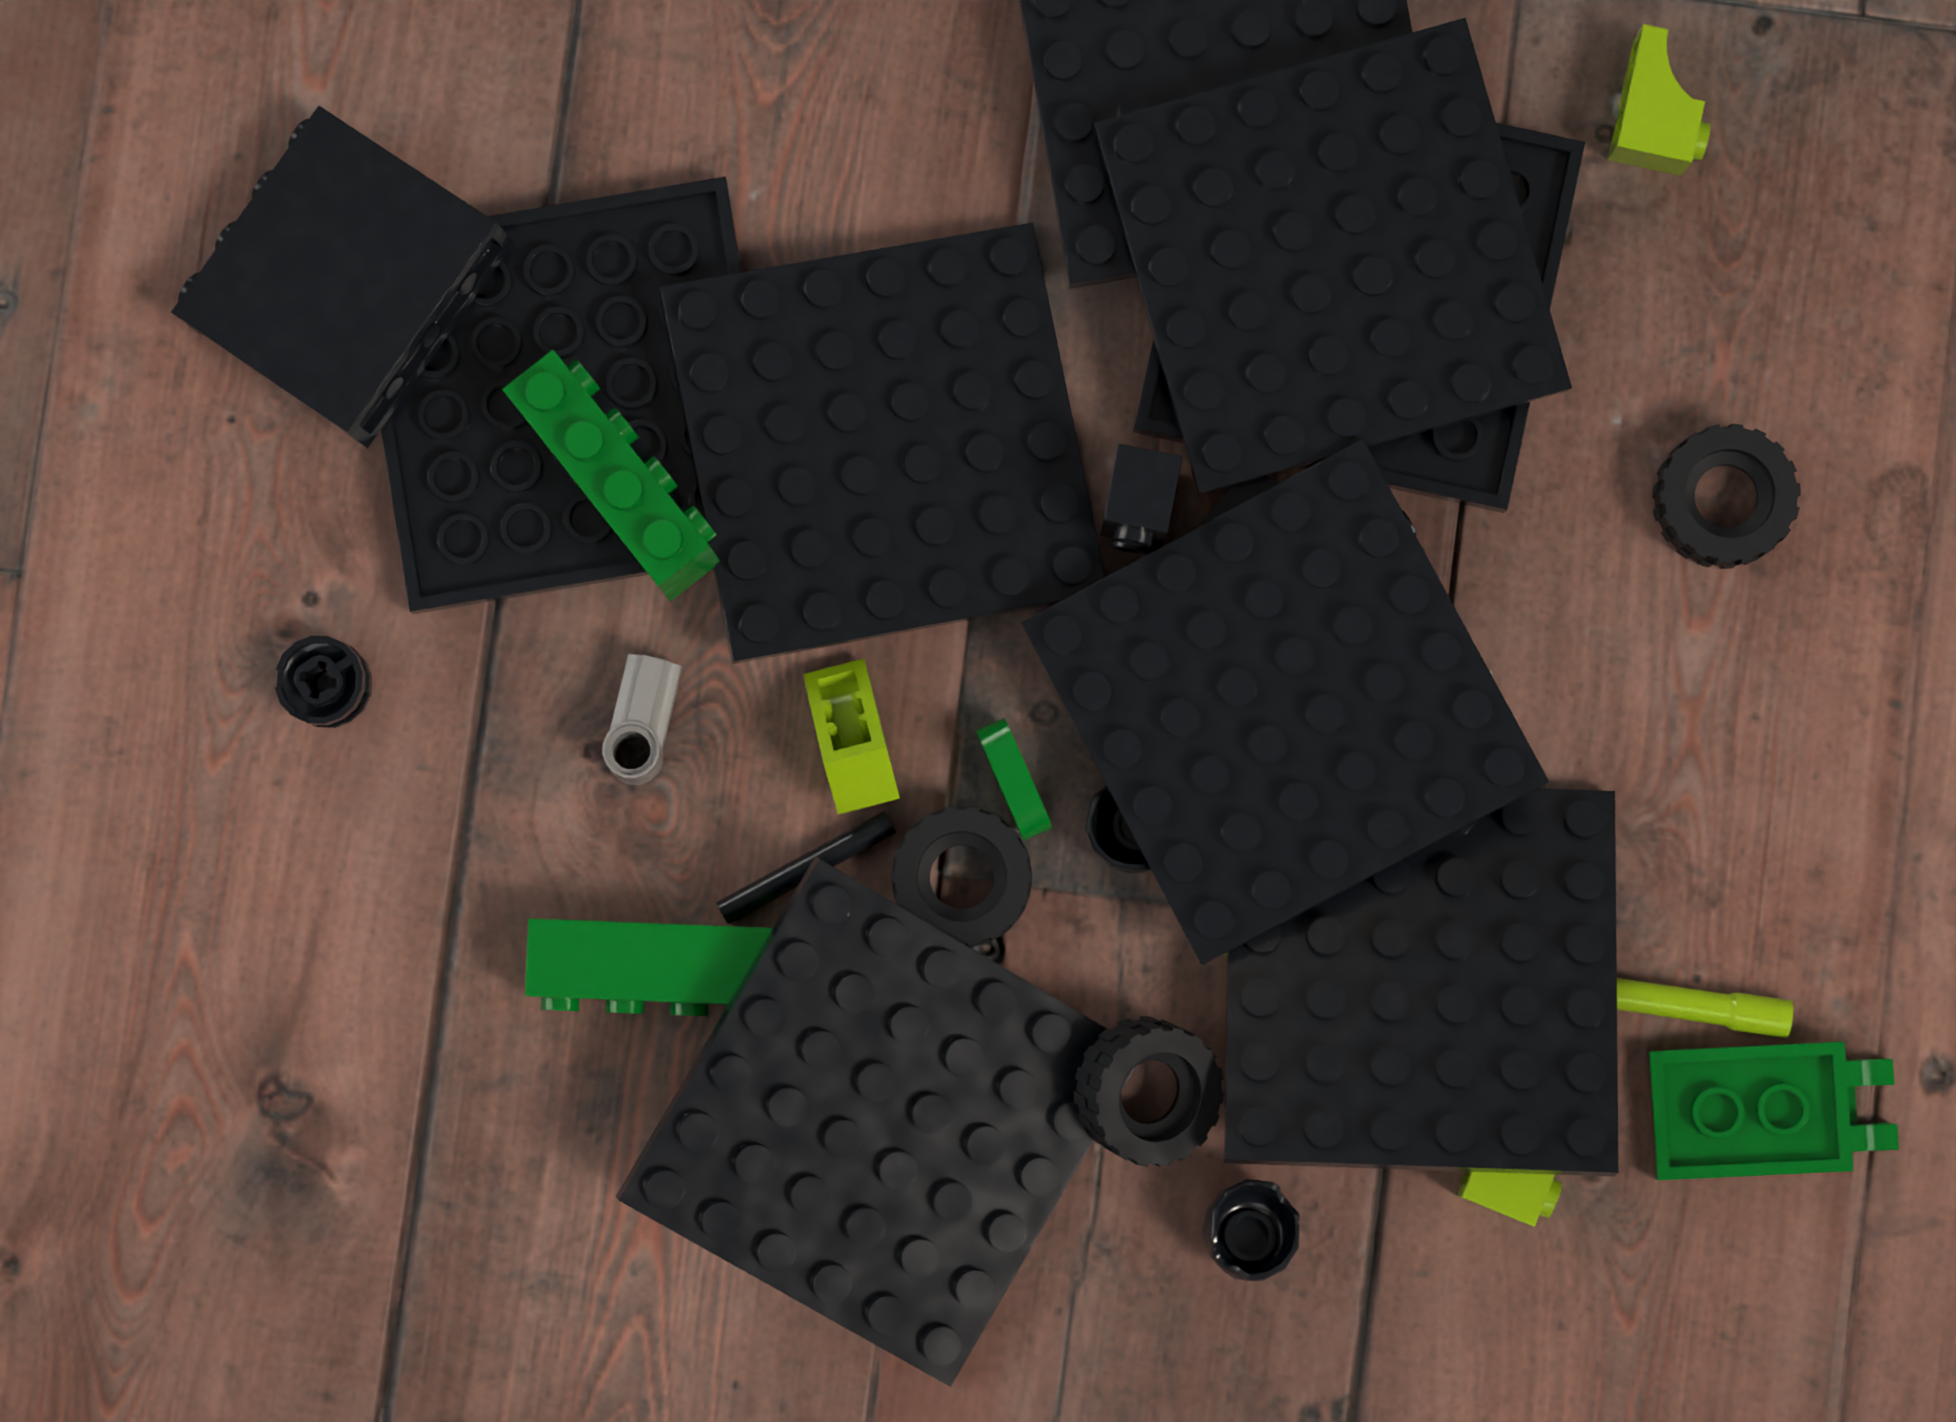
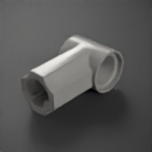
M628 653L610 731L607 733L602 746L604 761L610 772L619 781L628 785H642L650 782L659 773L663 765L664 743L683 669L681 665L656 657ZM630 738H640L650 745V756L647 762L642 767L636 769L623 768L616 761V752L619 745Z

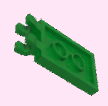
M1844 1041L1647 1051L1655 1179L1658 1181L1854 1171L1852 1152L1899 1150L1898 1127L1896 1123H1857L1855 1086L1895 1085L1893 1059L1846 1060Z

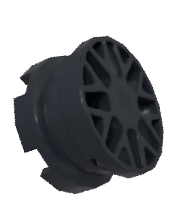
M310 636L295 642L282 654L275 669L277 670V687L274 688L280 704L291 716L316 727L336 728L352 722L364 711L372 694V675L367 661L355 648L330 636ZM363 701L361 707L355 712L359 702Z

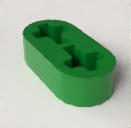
M1005 718L975 730L1022 840L1026 841L1053 829Z

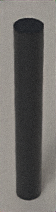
M882 811L719 900L716 904L729 925L798 887L815 857L835 867L892 836L896 831L885 811Z

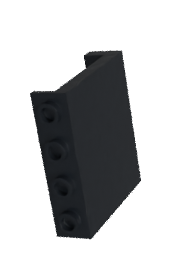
M318 106L310 118L300 122L294 129L289 139V148L274 169L265 172L256 182L252 191V199L238 219L229 223L221 231L215 243V251L201 271L190 276L183 284L179 292L178 303L171 313L194 331L219 345L368 449L514 241L497 222L321 106Z

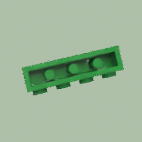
M552 350L502 389L670 602L720 562L708 544L717 534L694 505L684 512L681 511L669 495L671 491L678 487L655 456L645 463L642 462L630 446L639 438L615 407L607 414L603 413L591 398L600 388L577 359L566 366L556 352Z
M528 918L525 996L541 997L540 1010L579 1011L580 999L605 1000L606 1013L644 1014V1001L670 1002L669 1015L708 1017V1004H729L773 928Z

